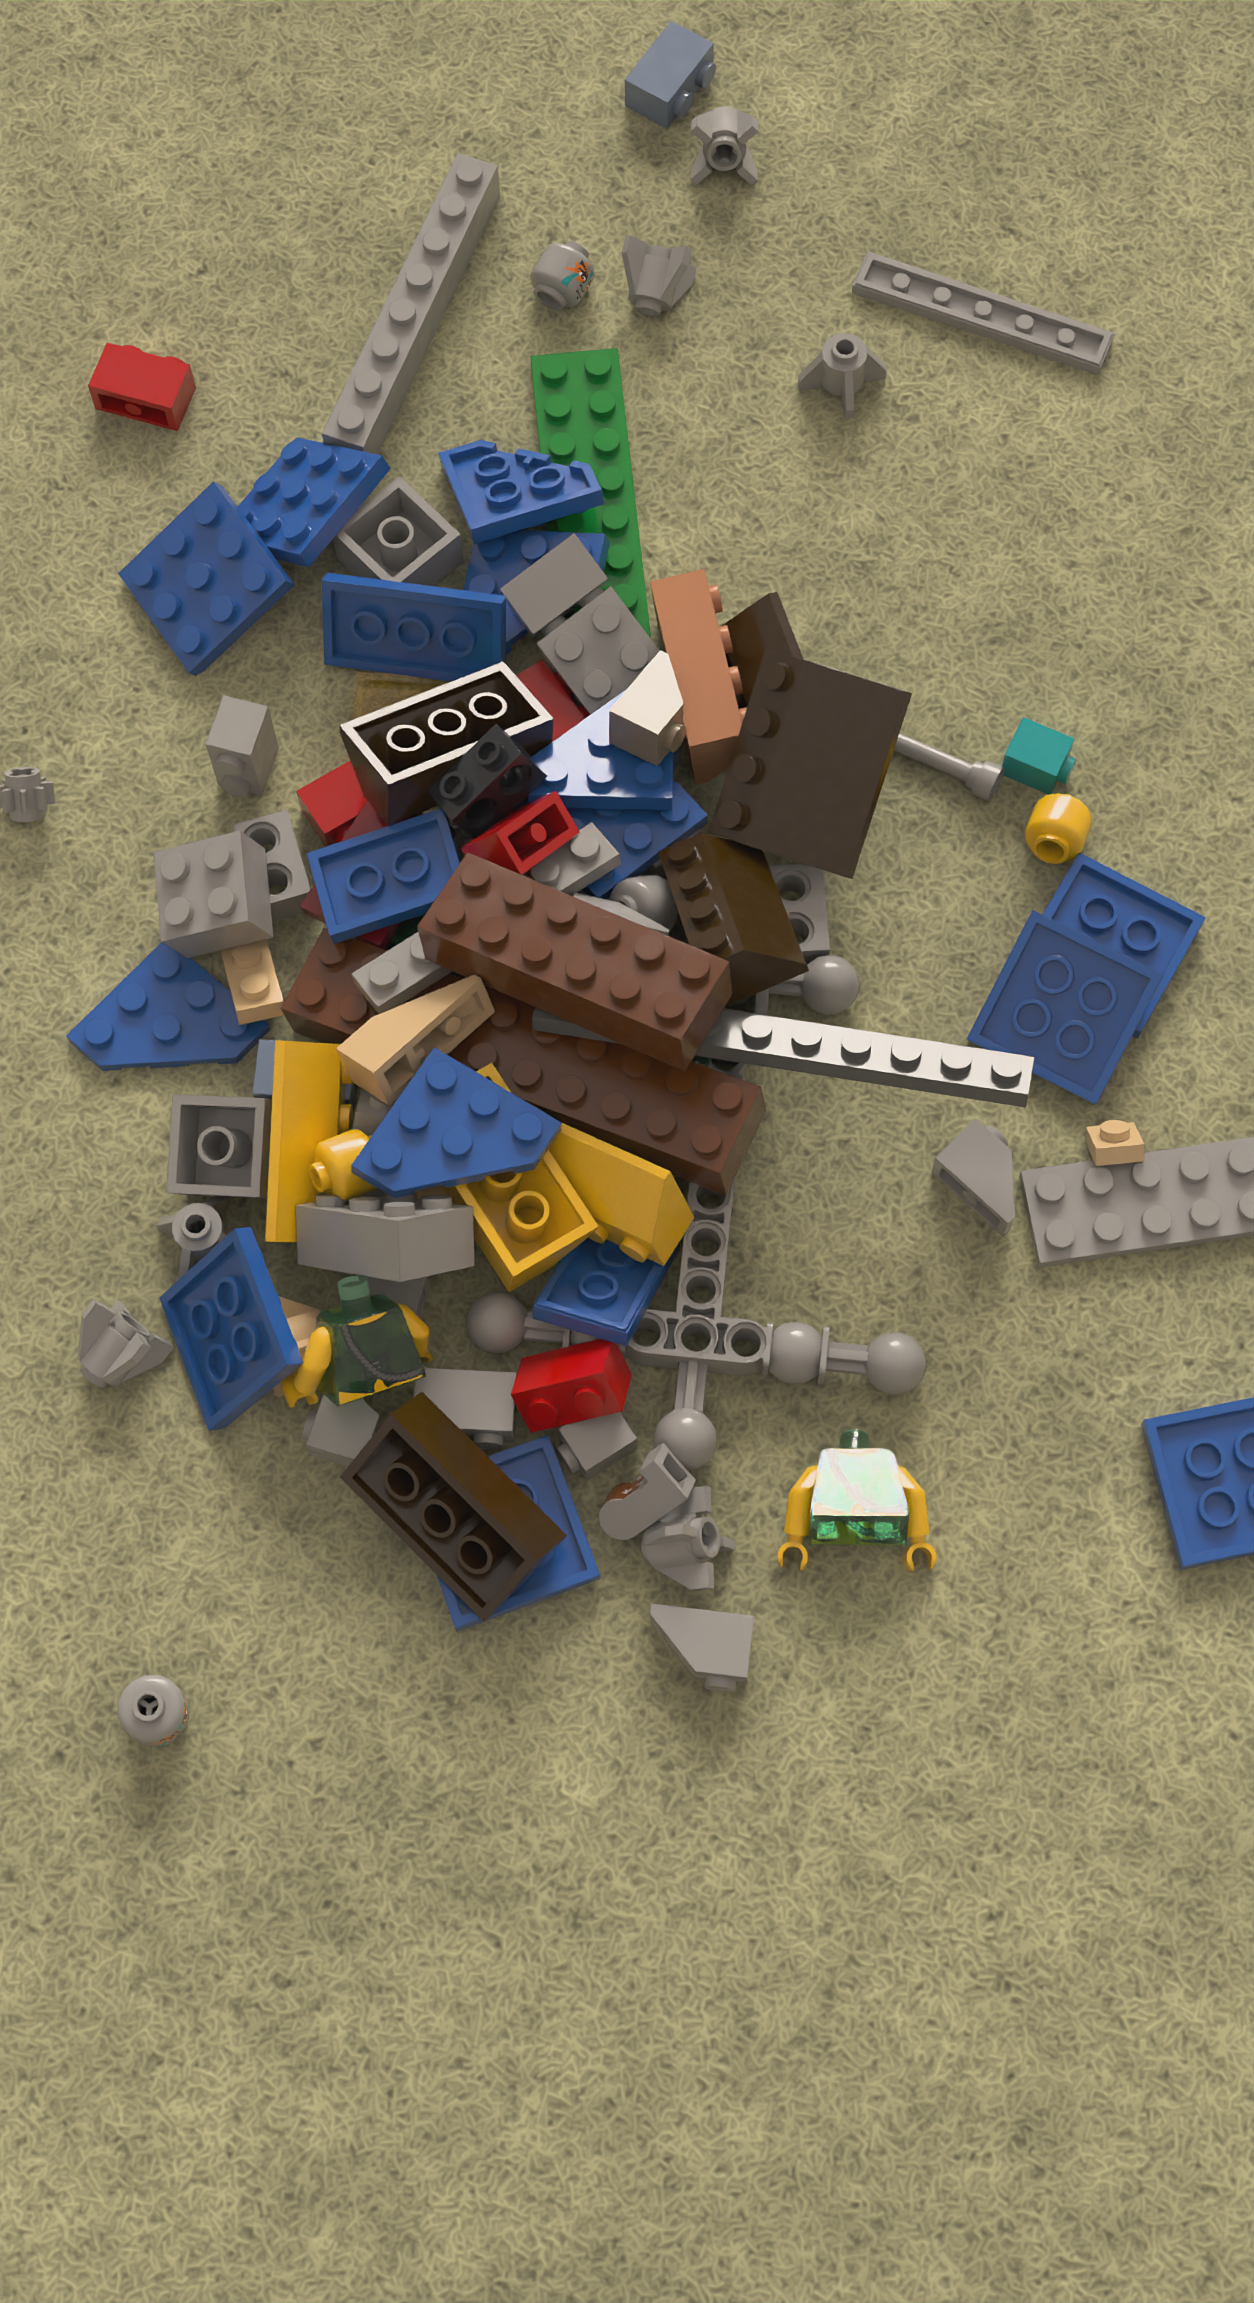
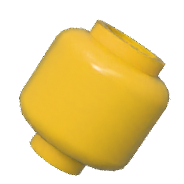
M1061 793L1046 795L1037 801L1025 829V841L1035 856L1046 863L1058 864L1069 862L1075 859L1078 853H1081L1084 849L1091 829L1092 816L1088 808L1079 799L1071 795Z
M353 1129L317 1144L314 1150V1163L309 1165V1174L315 1188L320 1193L326 1191L329 1194L339 1196L344 1201H348L377 1189L351 1172L352 1163L372 1135L367 1136L361 1130Z

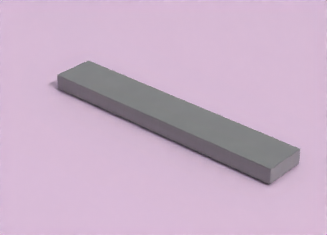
M869 251L852 285V293L1099 375L1115 335L1113 332Z

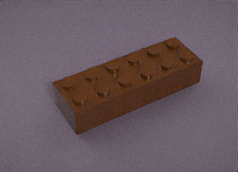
M468 852L417 926L426 960L465 977L475 974L482 979L484 985L683 1071L690 1064L732 995L729 961Z

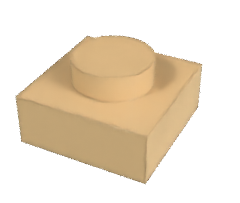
M1109 1120L1098 1126L1086 1127L1087 1148L1096 1166L1144 1162L1145 1144L1134 1122L1127 1123L1121 1120Z

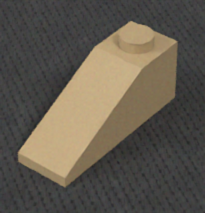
M474 974L370 1018L339 1045L336 1050L351 1081L389 1106L401 1095L434 1047L448 1054L488 1019L495 1010L482 979Z

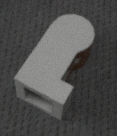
M661 1443L647 1454L639 1471L641 1476L632 1483H620L609 1492L599 1513V1523L603 1531L610 1537L618 1540L633 1538L688 1499L696 1479L664 1443Z

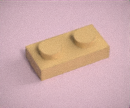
M267 939L220 950L239 1025L284 1015L281 1010L284 1000Z

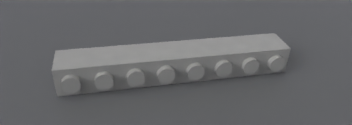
M457 153L322 432L323 443L373 454L379 453L500 198L498 165Z

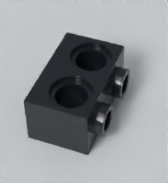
M495 724L427 791L447 816L475 839L506 817L548 776L516 740L498 724Z

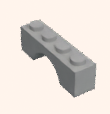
M358 1275L362 1294L350 1296V1299L352 1301H359L370 1298V1317L380 1314L384 1310H389L390 1305L394 1303L406 1304L419 1318L421 1317L430 1290L427 1276L397 1282ZM378 1321L366 1326V1331L374 1340L375 1347L381 1344L375 1341L377 1335L384 1337L382 1342L389 1339V1336L384 1334V1326L380 1327ZM371 1324L376 1326V1331L373 1333L368 1331V1327ZM337 1357L334 1365L329 1364L324 1376L330 1379L341 1369ZM360 1377L321 1390V1385L319 1384L318 1391L324 1393L318 1411L311 1410L309 1412L302 1433V1438L307 1440L306 1446L311 1456L349 1466L383 1424L380 1414L372 1409L363 1397L340 1405L339 1390L360 1392Z

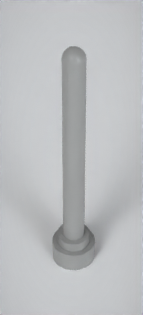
M899 733L894 751L965 781V787L972 789V795L988 802L991 801L1004 773V767L988 760L984 764L978 761L971 764Z

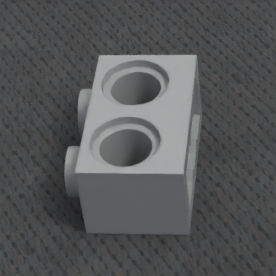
M283 810L233 824L234 832L242 831L259 845L270 844L274 846L271 851L266 853L269 888L274 885H284L286 889L280 894L270 895L272 922L302 914L303 911L300 905L311 888L288 811Z
M806 864L769 865L779 893L794 891L801 896L800 899L795 901H788L782 897L781 899L786 911L790 913L788 917L795 934L800 935L805 940L799 945L806 964L808 965L819 956L829 955L830 942L824 871Z

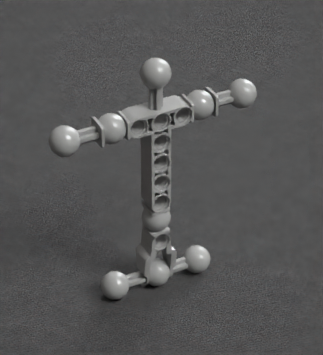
M833 954L819 956L807 965L808 972L729 1006L743 1005L756 997L754 1014L767 1015L769 993L801 996L815 1012L824 1015L840 1014L857 999L860 990L859 976L854 967L845 958ZM703 1057V1066L745 1081L747 1064L735 1062L737 1066L734 1069L722 1071L713 1065L718 1059ZM735 1179L727 1195L690 1182L687 1204L695 1218L684 1233L676 1312L647 1309L633 1336L642 1329L653 1330L659 1336L656 1344L648 1347L640 1346L634 1342L633 1336L627 1346L617 1344L625 1361L626 1358H629L634 1363L642 1366L678 1369L674 1409L657 1424L653 1438L654 1448L664 1443L688 1471L696 1470L706 1465L714 1456L718 1444L717 1431L711 1420L703 1414L708 1373L749 1376L760 1371L762 1372L761 1377H768L769 1371L778 1380L791 1385L806 1383L817 1377V1384L823 1385L826 1371L866 1375L870 1383L878 1390L895 1395L903 1394L916 1388L923 1380L927 1368L926 1355L920 1344L913 1337L901 1332L883 1334L867 1346L828 1342L830 1327H823L821 1335L812 1326L799 1321L785 1323L773 1330V1323H767L766 1328L752 1320L721 1317ZM705 1194H714L722 1199L723 1204L716 1209H707L698 1203V1199ZM701 1240H709L715 1243L719 1250L711 1256H702L697 1254L692 1247ZM695 1287H705L713 1293L714 1297L707 1303L698 1304L690 1300L687 1294ZM502 1291L486 1293L478 1298L470 1307L466 1317L467 1333L472 1342L480 1349L493 1354L509 1352L516 1348L523 1340L562 1344L563 1348L600 1339L533 1319V1311H526L522 1302L513 1295ZM691 1334H699L708 1340L709 1345L702 1351L693 1352L685 1348L682 1341ZM740 1339H748L753 1341L759 1350L751 1357H743L734 1352L732 1345Z

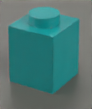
M1023 717L1004 755L1002 767H1004L1003 776L1045 794H1052L1057 782L1066 785L1074 769L1077 759L1070 756L1075 738Z

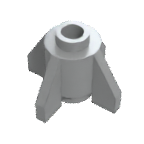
M719 107L698 115L691 121V132L703 142L702 148L691 169V180L696 185L712 172V167L720 171H728L736 167V172L751 185L758 180L757 167L746 145V142L759 132L758 120L737 109Z
M632 235L625 236L622 258L629 287L628 299L635 304L637 312L648 316H660L661 311H669L693 285L697 268L689 264L692 249L687 246L672 248V250L656 245L647 246L648 243Z
M848 333L836 334L824 343L822 352L798 375L799 391L821 388L822 384L828 392L842 396L841 402L845 419L854 418V393L861 388L863 382L886 379L887 369L885 363L860 338Z
M214 1196L204 1203H193L185 1206L177 1214L160 1217L156 1227L159 1231L174 1236L181 1251L178 1280L228 1235L222 1222V1217L230 1203L228 1197Z
M93 1299L81 1316L77 1357L83 1365L80 1372L90 1382L101 1388H105L107 1384L119 1386L122 1382L162 1364L174 1348L171 1343L154 1333L150 1334L141 1323L131 1317L127 1307L119 1301H116L110 1309Z
M708 1486L692 1488L687 1500L647 1527L641 1537L643 1556L650 1562L653 1568L693 1591L714 1589L713 1563L708 1562L709 1558L715 1557L718 1552L736 1550V1540L720 1536L715 1521L711 1517H703L701 1515L712 1513L711 1487Z

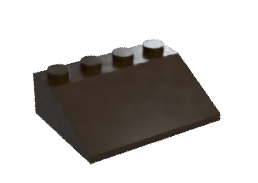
M766 648L709 832L762 851L853 879L912 693Z

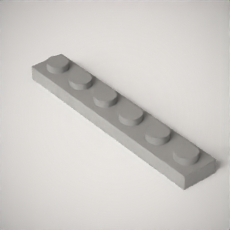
M590 823L579 830L580 833L522 875L572 896L573 892L577 893L621 865L620 854L593 823ZM417 932L353 972L352 977L357 988L376 1012L381 1014L404 1003L452 971L425 959L419 933Z

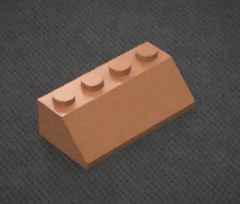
M705 569L650 581L663 652L669 655L684 703L683 725L686 727L684 740L695 785L709 782L729 767L747 707L738 708L735 695L743 694L740 674L737 666L728 667L725 655L733 653L728 626L719 627L716 613L723 612L717 584L708 586Z

